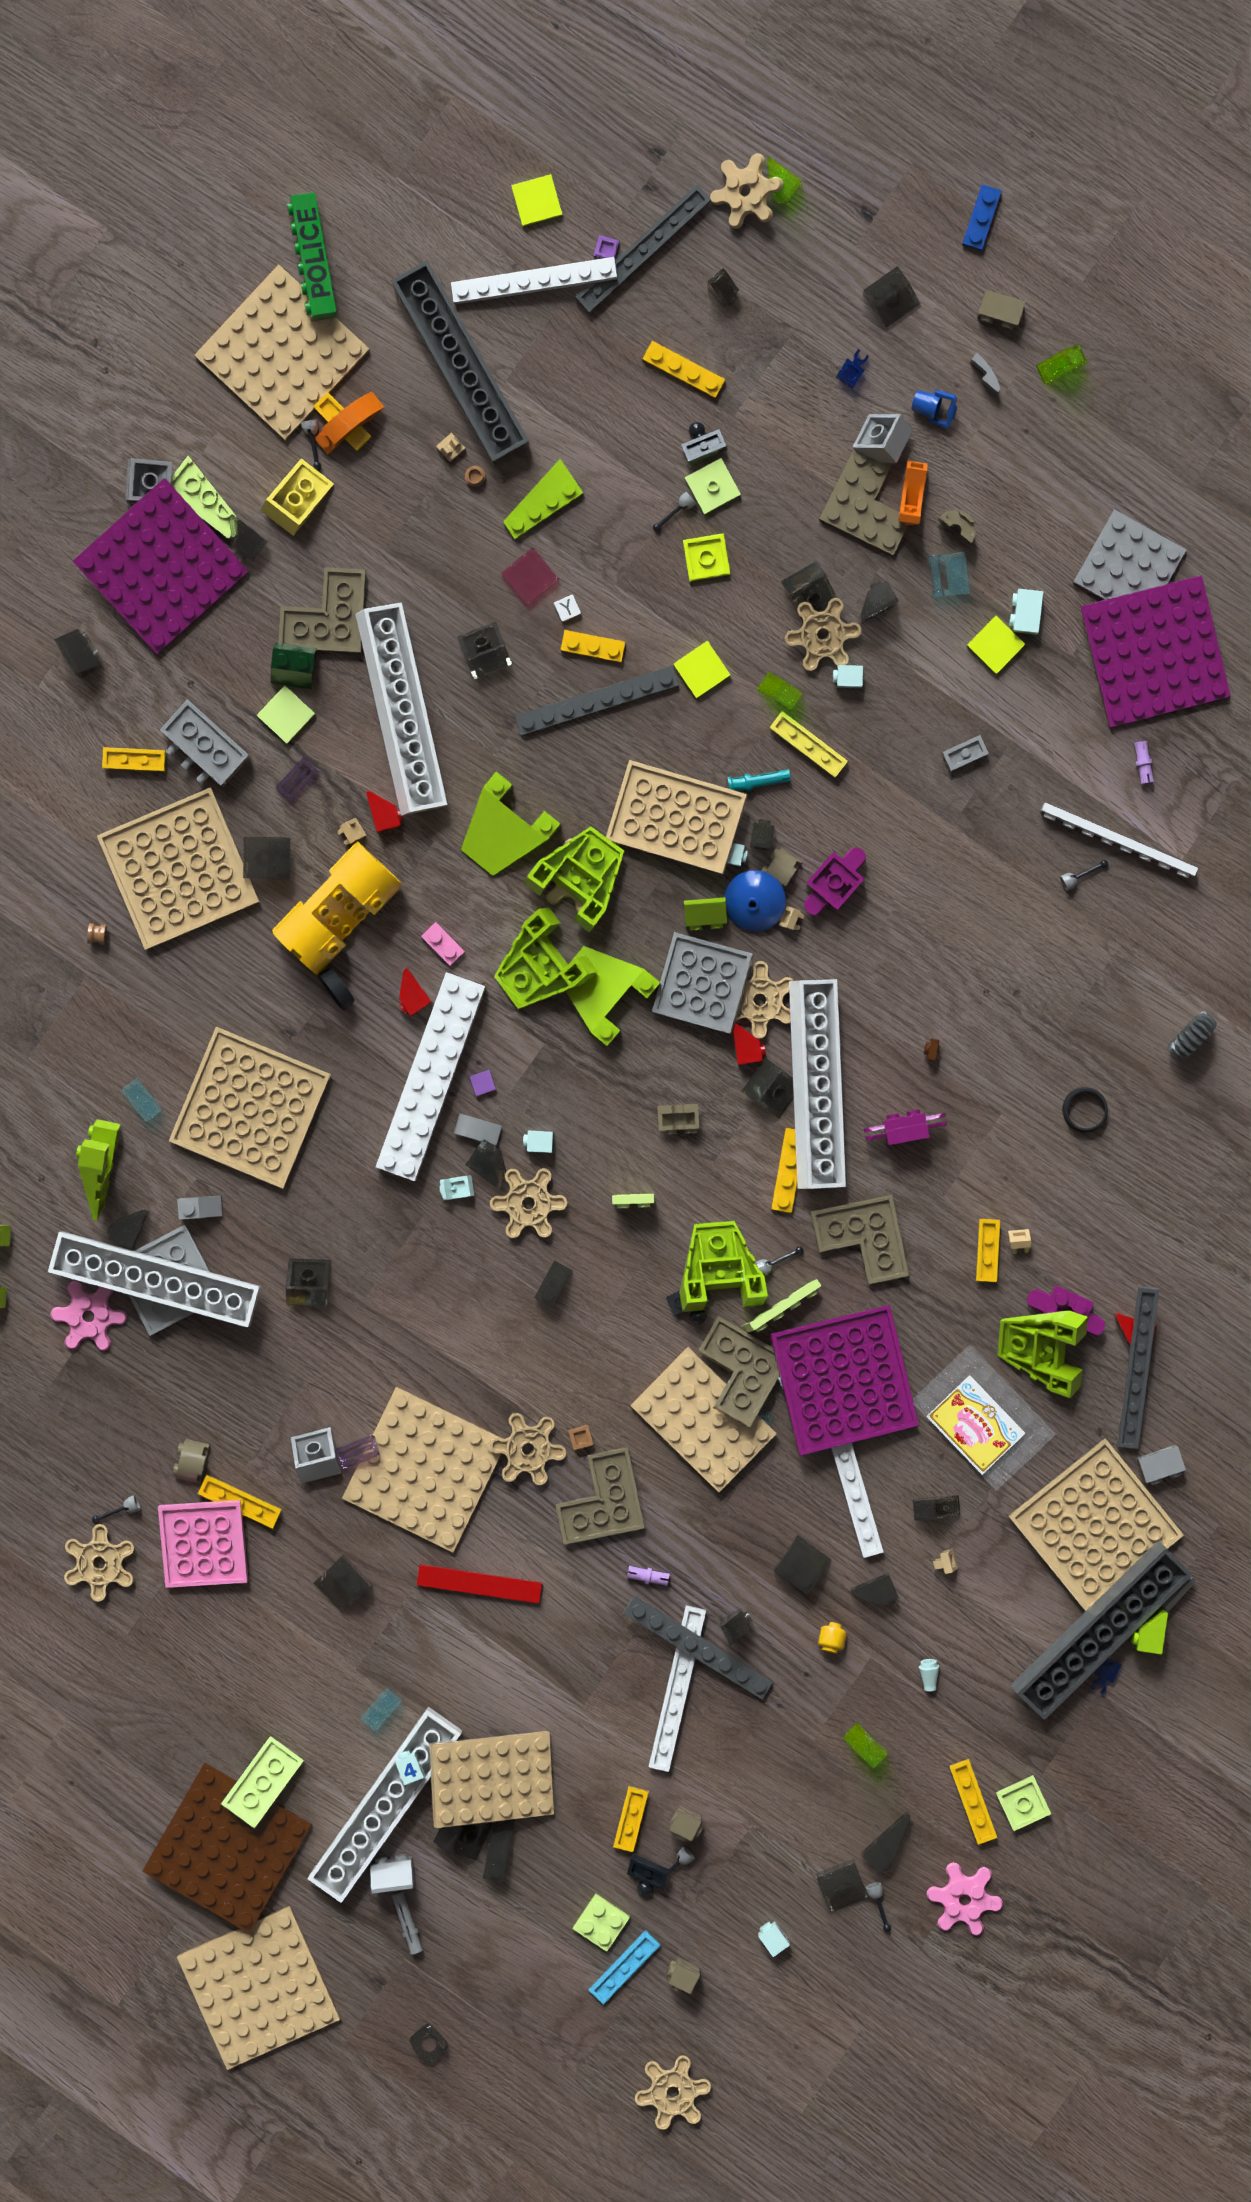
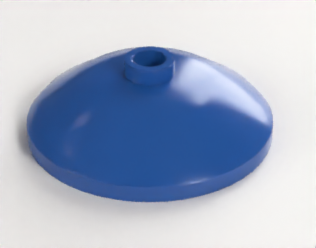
M749 870L737 875L729 883L724 896L726 912L730 919L737 926L748 931L758 932L773 927L781 919L786 907V895L781 883L771 874L760 870ZM750 901H755L756 907L750 906Z

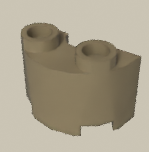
M952 510L945 512L939 517L938 521L948 529L952 527L958 528L960 531L959 538L969 546L972 544L976 535L974 520L969 514L962 510Z
M776 848L769 858L772 860L769 867L764 866L761 871L774 876L784 889L802 861L785 849L781 848L778 850Z
M698 1104L657 1106L659 1131L665 1130V1134H677V1130L685 1129V1133H697V1129H699Z
M185 1439L184 1444L179 1443L177 1455L180 1456L179 1464L175 1463L173 1475L177 1476L178 1480L202 1484L210 1444Z

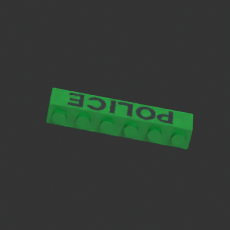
M315 192L290 196V203H287L288 215H292L294 222L290 223L292 236L296 235L297 243H294L295 255H299L301 261L297 265L299 275H303L304 283H301L302 294L307 295L308 302L305 303L306 315H310L311 321L336 318V307Z

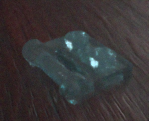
M965 552L928 557V563L931 564L934 589L932 598L970 594ZM944 561L948 585L947 590H942L939 562Z

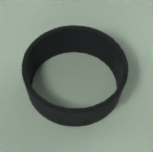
M328 968L317 975L327 992L343 1011L355 1001L346 985L332 968Z
M1080 1087L1071 1091L1066 1096L1062 1106V1113L1066 1123L1072 1129L1079 1132H1091L1098 1129L1104 1123L1108 1107L1104 1096L1099 1091L1090 1087ZM1079 1092H1093L1104 1103V1117L1098 1125L1092 1128L1078 1127L1069 1118L1068 1104L1071 1098Z

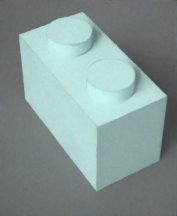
M1018 589L1017 594L1013 593L1012 606H1015V612L1010 615L1009 626L1013 627V632L1034 635L1039 633L1043 591Z

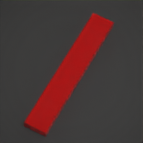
M424 1564L419 1565L417 1585L533 1603H539L542 1582Z

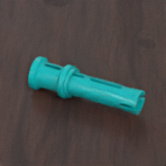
M789 769L753 776L747 773L742 777H727L728 788L731 790L751 792L752 788L791 782Z

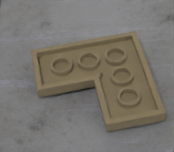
M853 449L819 520L894 556L908 525L898 521V511L875 500L893 463H880Z
M324 567L322 609L281 606L278 643L317 648V651L361 653L362 641L355 614L364 609L366 570Z
M892 1195L811 1211L819 1252L860 1244L868 1284L909 1276Z
M717 1316L697 1352L732 1372L713 1408L749 1429L779 1377L773 1347Z
M628 1447L587 1455L595 1496L555 1504L563 1544L566 1545L645 1528Z

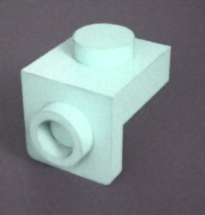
M471 1175L440 1180V1193L443 1200L474 1196Z

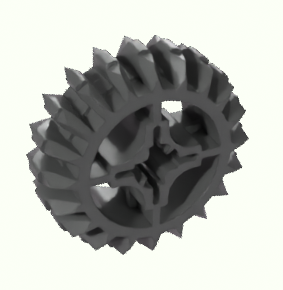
M1205 1011L1197 1014L1169 1044L1167 1050L1171 1053L1170 1055L1178 1061L1187 1059L1213 1032L1217 1022Z

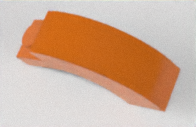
M371 391L351 403L322 428V431L316 436L315 440L328 455L357 428L373 420L385 407Z
M907 460L898 521L906 525L920 523L928 463Z

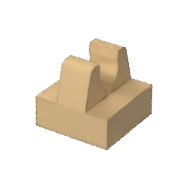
M452 432L436 446L450 463L466 449Z
M356 818L343 823L338 830L339 835L344 833L347 837V840L344 841L345 845L356 842L366 836Z
M786 906L784 914L776 925L791 930H799L800 926L796 925L798 918L804 919V915L800 910Z
M1029 1229L1008 1231L1010 1248L1013 1254H1017L1018 1248H1024L1025 1253H1028L1031 1247Z
M953 1549L943 1551L940 1554L941 1558L933 1561L934 1568H944L945 1574L952 1573L958 1569Z

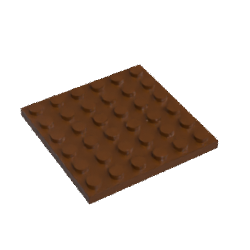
M205 1762L142 1872L250 1933L312 1824L273 1802L255 1828L251 1827L221 1805L237 1783V1780Z

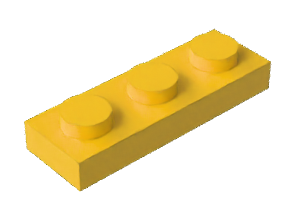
M328 392L313 406L327 422L344 409ZM360 426L345 440L358 451L372 437Z
M564 630L561 651L620 663H622L625 648L624 641Z
M103 747L102 768L165 771L166 751Z
M979 1219L976 1281L997 1282L1000 1220Z
M628 1786L613 1845L614 1848L630 1852L634 1851L649 1791Z

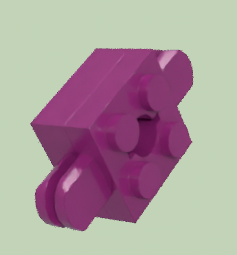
M852 848L843 858L833 852L806 882V885L813 890L804 902V908L807 913L818 915L828 904L837 911L863 882L864 878L857 872L866 861V855L862 849Z
M918 1109L907 1111V1116L902 1117L899 1116V1113L886 1115L887 1120H882L883 1125L864 1128V1133L884 1129V1133L866 1136L865 1139L868 1141L885 1137L887 1145L929 1138L928 1129L945 1126L947 1121L927 1124V1121L943 1118L946 1115L945 1113L925 1116V1113H920Z
M1057 1285L1053 1286L1050 1294L1035 1289L1027 1295L1029 1307L1041 1312V1314L1072 1311L1088 1317L1086 1333L1096 1336L1100 1335L1105 1329L1104 1320L1090 1313L1094 1302Z

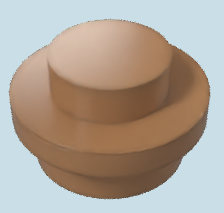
M472 466L466 470L465 480L470 486L478 487L484 483L486 476L481 467Z

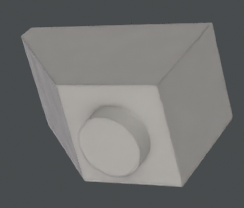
M221 1195L177 1199L179 1220L223 1216Z

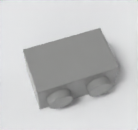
M1177 1445L1137 1458L1144 1481L1146 1483L1150 1482L1151 1485L1162 1482V1478L1170 1476V1478L1181 1476L1182 1471L1186 1470Z

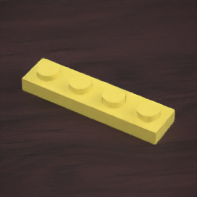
M783 711L770 726L771 730L834 778H836L848 762Z

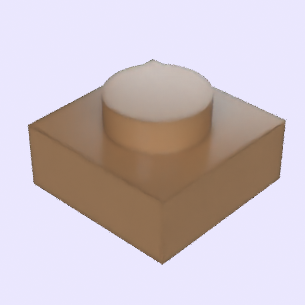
M588 1424L568 1430L573 1450L594 1445Z

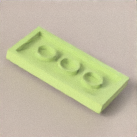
M270 1736L221 1805L255 1828L304 1760Z

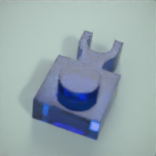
M859 349L853 356V362L847 358L836 376L837 379L852 389L865 370L860 366L869 358L866 355L863 360H860L858 358Z
M1108 1657L1094 1671V1674L1099 1677L1092 1683L1090 1688L1094 1690L1097 1684H1101L1102 1689L1100 1693L1104 1694L1107 1680L1112 1683L1114 1682L1122 1664Z

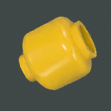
M830 1622L829 1626L821 1627L818 1645L822 1647V1651L838 1654V1651L844 1649L847 1632L841 1629V1624Z

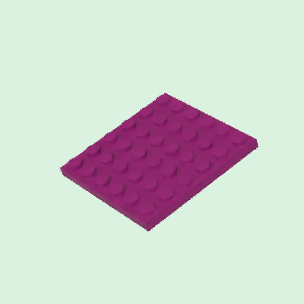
M165 477L72 560L156 654L248 572L246 567Z
M1202 575L1080 606L1109 727L1231 696Z
M890 1305L770 1334L799 1455L919 1426Z

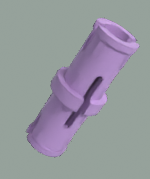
M1147 741L1134 743L1137 755L1136 766L1139 767L1141 784L1154 782L1151 763L1153 762L1149 757Z
M629 1565L628 1571L637 1574L628 1573L627 1579L645 1581V1584L650 1582L668 1586V1581L661 1580L660 1578L669 1579L670 1573L652 1571V1568L646 1570Z

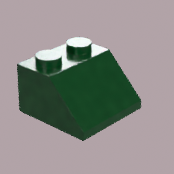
M276 642L272 652L271 683L312 689L317 648Z

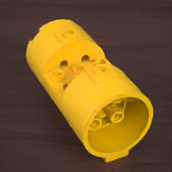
M358 841L329 870L331 874L329 879L305 904L299 901L272 930L275 937L316 975L346 946L343 940L365 919L366 915L369 912L376 915L403 886Z

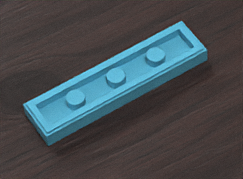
M645 1930L589 1988V1992L604 2005L661 1944Z

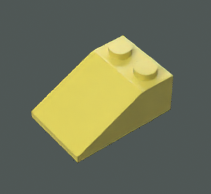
M300 459L266 499L261 511L294 536L334 483L303 459Z

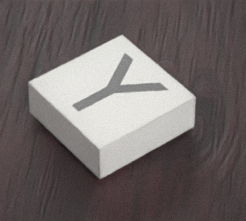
M573 594L554 602L562 622L581 614Z

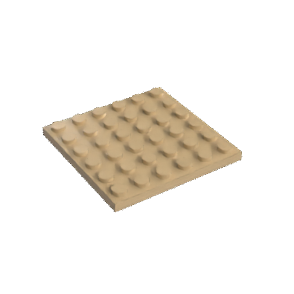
M278 264L198 350L195 357L286 441L301 425V422L315 410L313 406L327 392L330 393L370 349L337 318L311 321L310 315H306L305 303L308 302L307 295L302 294L301 285Z
M211 787L97 835L145 950L260 902Z
M216 1027L169 1142L284 1189L331 1074Z
M396 1386L342 1499L454 1552L501 1453H494L491 1450L490 1443L493 1439L501 1437Z
M1105 1438L1009 1515L1010 1519L1085 1611L1158 1540L1168 1549L1184 1536Z
M291 1906L258 1919L250 1933L238 1928L177 1956L227 2070L341 2019Z

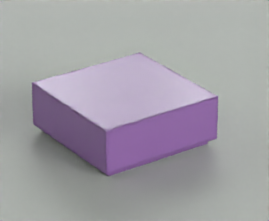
M599 235L594 257L601 259L615 258L619 240Z
M490 1070L470 1076L476 1096L496 1090Z

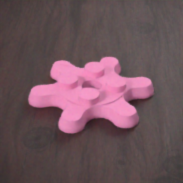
M70 1282L67 1286V1291L71 1296L70 1305L63 1308L55 1307L50 1314L53 1321L65 1322L70 1327V1333L65 1339L66 1347L74 1350L79 1347L82 1340L89 1338L95 1342L96 1347L100 1351L108 1350L111 1346V1340L107 1335L108 1327L113 1324L123 1325L128 1319L127 1313L124 1310H113L109 1306L108 1299L113 1294V1290L99 1286L96 1292L90 1294L84 1291L80 1282ZM86 1310L94 1313V1320L92 1322L84 1320L83 1314Z
M950 1863L946 1867V1873L949 1877L948 1885L943 1888L930 1887L926 1893L928 1900L939 1902L944 1906V1914L938 1919V1926L941 1930L948 1931L956 1922L962 1921L967 1924L972 1935H980L984 1930L981 1922L982 1913L987 1910L996 1912L1003 1907V1901L1000 1897L991 1896L985 1890L987 1882L992 1878V1873L987 1867H982L974 1876L967 1877L962 1873L959 1864ZM963 1894L971 1897V1901L967 1905L959 1902V1898Z

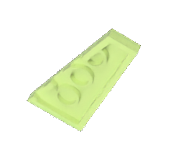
M187 456L171 477V485L204 521L230 539L242 524L191 458Z
M817 1279L809 1282L789 1295L787 1299L785 1298L775 1304L772 1309L756 1316L754 1321L742 1325V1330L747 1333L754 1330L757 1332L763 1330L768 1326L766 1322L771 1319L774 1321L784 1316V1310L787 1308L793 1310L801 1304L799 1300L805 1296L809 1299L818 1293L816 1289L821 1287V1284Z

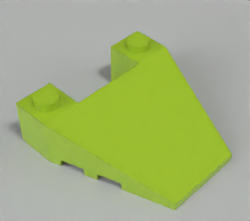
M498 772L493 774L482 789L461 848L466 855L492 876L549 841L561 826L557 820L545 811L530 826L500 802L513 785Z
M589 827L562 847L554 850L547 857L539 860L523 884L540 896L551 880L584 904L573 921L590 933L606 911L624 850L593 827Z
M549 907L538 909L523 923L521 932L513 941L511 950L506 954L494 976L518 1009L584 985L598 972L587 956L577 957L569 964L565 961L547 937L561 924Z
M583 946L572 961L577 957L587 956L598 972L584 985L566 992L590 1032L608 1046L621 1030L606 1019L605 1016L631 986L648 999L660 982L643 968Z
M98 1119L93 1126L90 1125L88 1137L91 1140L85 1139L81 1146L78 1145L76 1151V1158H79L78 1168L94 1221L98 1220L105 1208L110 1184L109 1176L114 1162H112L114 1151L117 1150L121 1124Z
M735 1221L694 1224L679 1292L683 1312L703 1310L707 1303L706 1290L740 1287L743 1307L763 1305L767 1299L765 1277L762 1271H759L753 1254H750L746 1246L747 1243Z
M1062 1311L1002 1319L1000 1321L997 1356L1018 1370L1022 1368L1031 1374L1030 1378L1035 1381L1038 1379L1047 1385L1046 1388L1051 1392L1071 1398L1081 1387L1083 1369L1064 1363L1066 1343L1076 1346L1086 1335L1088 1317L1072 1311Z

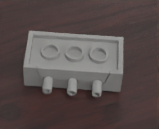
M188 699L160 729L173 742L166 750L167 754L172 756L180 748L188 755L181 764L185 770H188L194 762L203 769V772L196 778L200 784H203L211 776L224 787L251 757Z

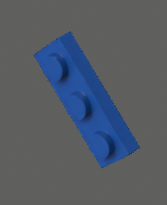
M981 185L962 245L982 251L1002 190Z

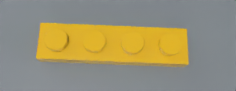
M654 341L651 342L642 359L715 399L725 382L724 378Z
M786 1128L771 1209L792 1213L797 1186L795 1129Z
M206 1475L198 1492L199 1495L214 1502L241 1500L242 1515L272 1529L282 1510L209 1475Z
M969 1759L950 1765L949 1767L977 1844L979 1845L997 1838Z

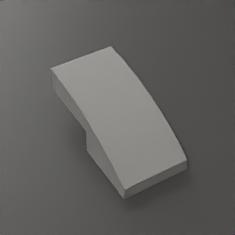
M976 353L970 363L985 374L981 383L997 395L1000 391L998 380L987 362Z
M459 1113L454 1133L497 1145L502 1126Z

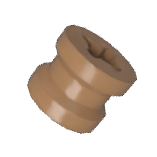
M90 923L87 943L93 944L98 942L100 945H105L107 925L96 926L94 923Z

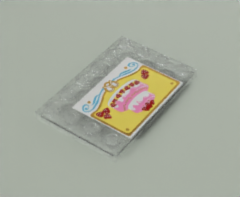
M971 1344L913 1398L914 1406L996 1491L1056 1435Z

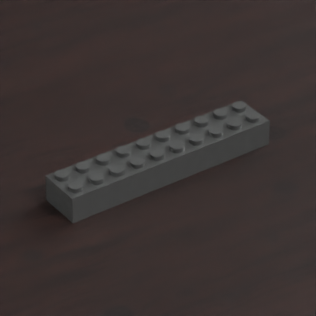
M428 260L392 279L391 282L492 463L496 464L530 445L528 438Z
M1158 1540L1011 1684L1012 1688L1045 1720L1192 1576V1573Z

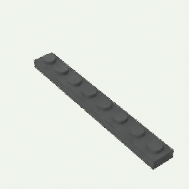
M696 185L615 260L618 279L590 283L575 297L576 300L590 314L709 204L711 199Z
M669 666L516 715L515 718L520 734L523 736L677 687L679 684L673 666Z
M1138 1285L1118 1447L1134 1449L1139 1447L1159 1297V1288Z
M636 1596L632 1597L623 1612L626 1616L763 1699L773 1683L772 1680Z

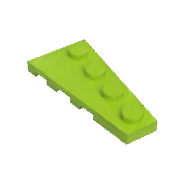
M561 459L557 461L503 521L515 540L583 494Z

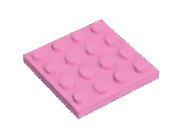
M241 1500L158 1506L166 1588L248 1582Z

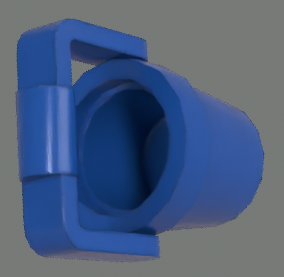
M918 390L914 396L911 410L928 417V422L947 428L951 425L952 419H955L957 397L940 390H935V393ZM943 398L952 400L948 409L947 422L937 419Z

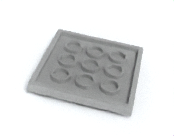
M1114 509L1073 583L1103 600L1168 584L1186 549Z
M674 932L652 1012L732 1034L754 954Z
M186 1224L135 1250V1252L210 1272ZM129 1295L149 1336L194 1313Z

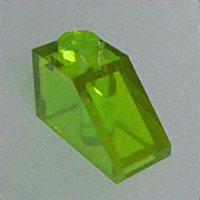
M769 156L766 161L768 179L779 177L784 183L783 189L778 193H772L771 197L778 203L782 204L784 202L787 205L801 187L802 180Z
M1079 344L1065 348L1037 364L1036 367L1043 383L1047 384L1088 364Z
M770 672L766 674L757 687V690L789 712L793 710L803 695L801 691Z
M858 1722L843 1736L848 1744L873 1769L888 1755L887 1750Z

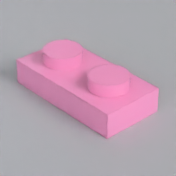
M437 922L421 936L450 966L465 952Z

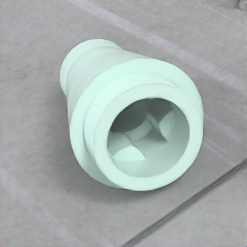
M922 1660L919 1670L924 1690L935 1691L939 1672L937 1660Z

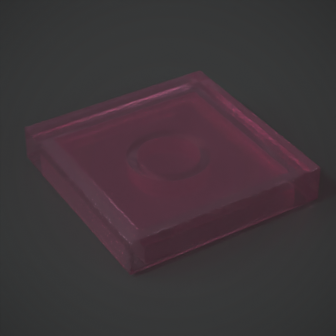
M533 547L501 573L527 606L559 580Z

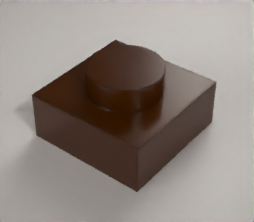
M931 1038L930 1043H925L924 1054L927 1055L926 1059L936 1060L940 1040Z

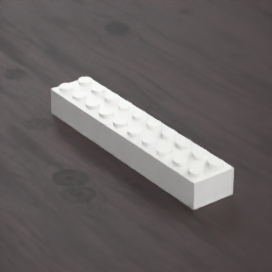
M402 602L363 609L355 615L400 814L402 816L446 806L447 800Z
M446 972L376 1164L377 1168L416 1181L486 986Z
M837 979L789 981L798 1189L846 1187Z
M63 1231L58 1233L48 1269L49 1273L245 1327L251 1326L261 1286Z
M428 1707L314 1867L308 1880L342 1903L431 1777L429 1744L456 1741L462 1730ZM410 1750V1753L416 1751L425 1774L424 1778L404 1785L395 1761L399 1758L398 1755Z

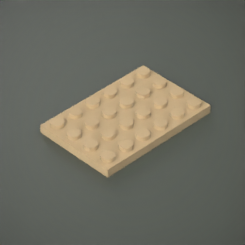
M629 760L606 838L615 843L724 874L748 795Z
M688 1346L630 1406L705 1480L720 1492L777 1433L758 1414L748 1429L714 1409L713 1407L725 1388L726 1383Z
M548 1731L429 1744L435 1828L554 1814L550 1733Z

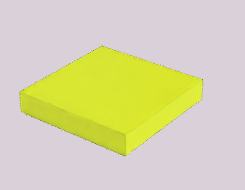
M551 174L511 185L522 226L562 216Z
M724 533L683 540L689 582L730 575Z
M995 616L968 643L967 647L997 674L1021 650L1025 643Z
M708 641L673 664L696 699L731 676Z

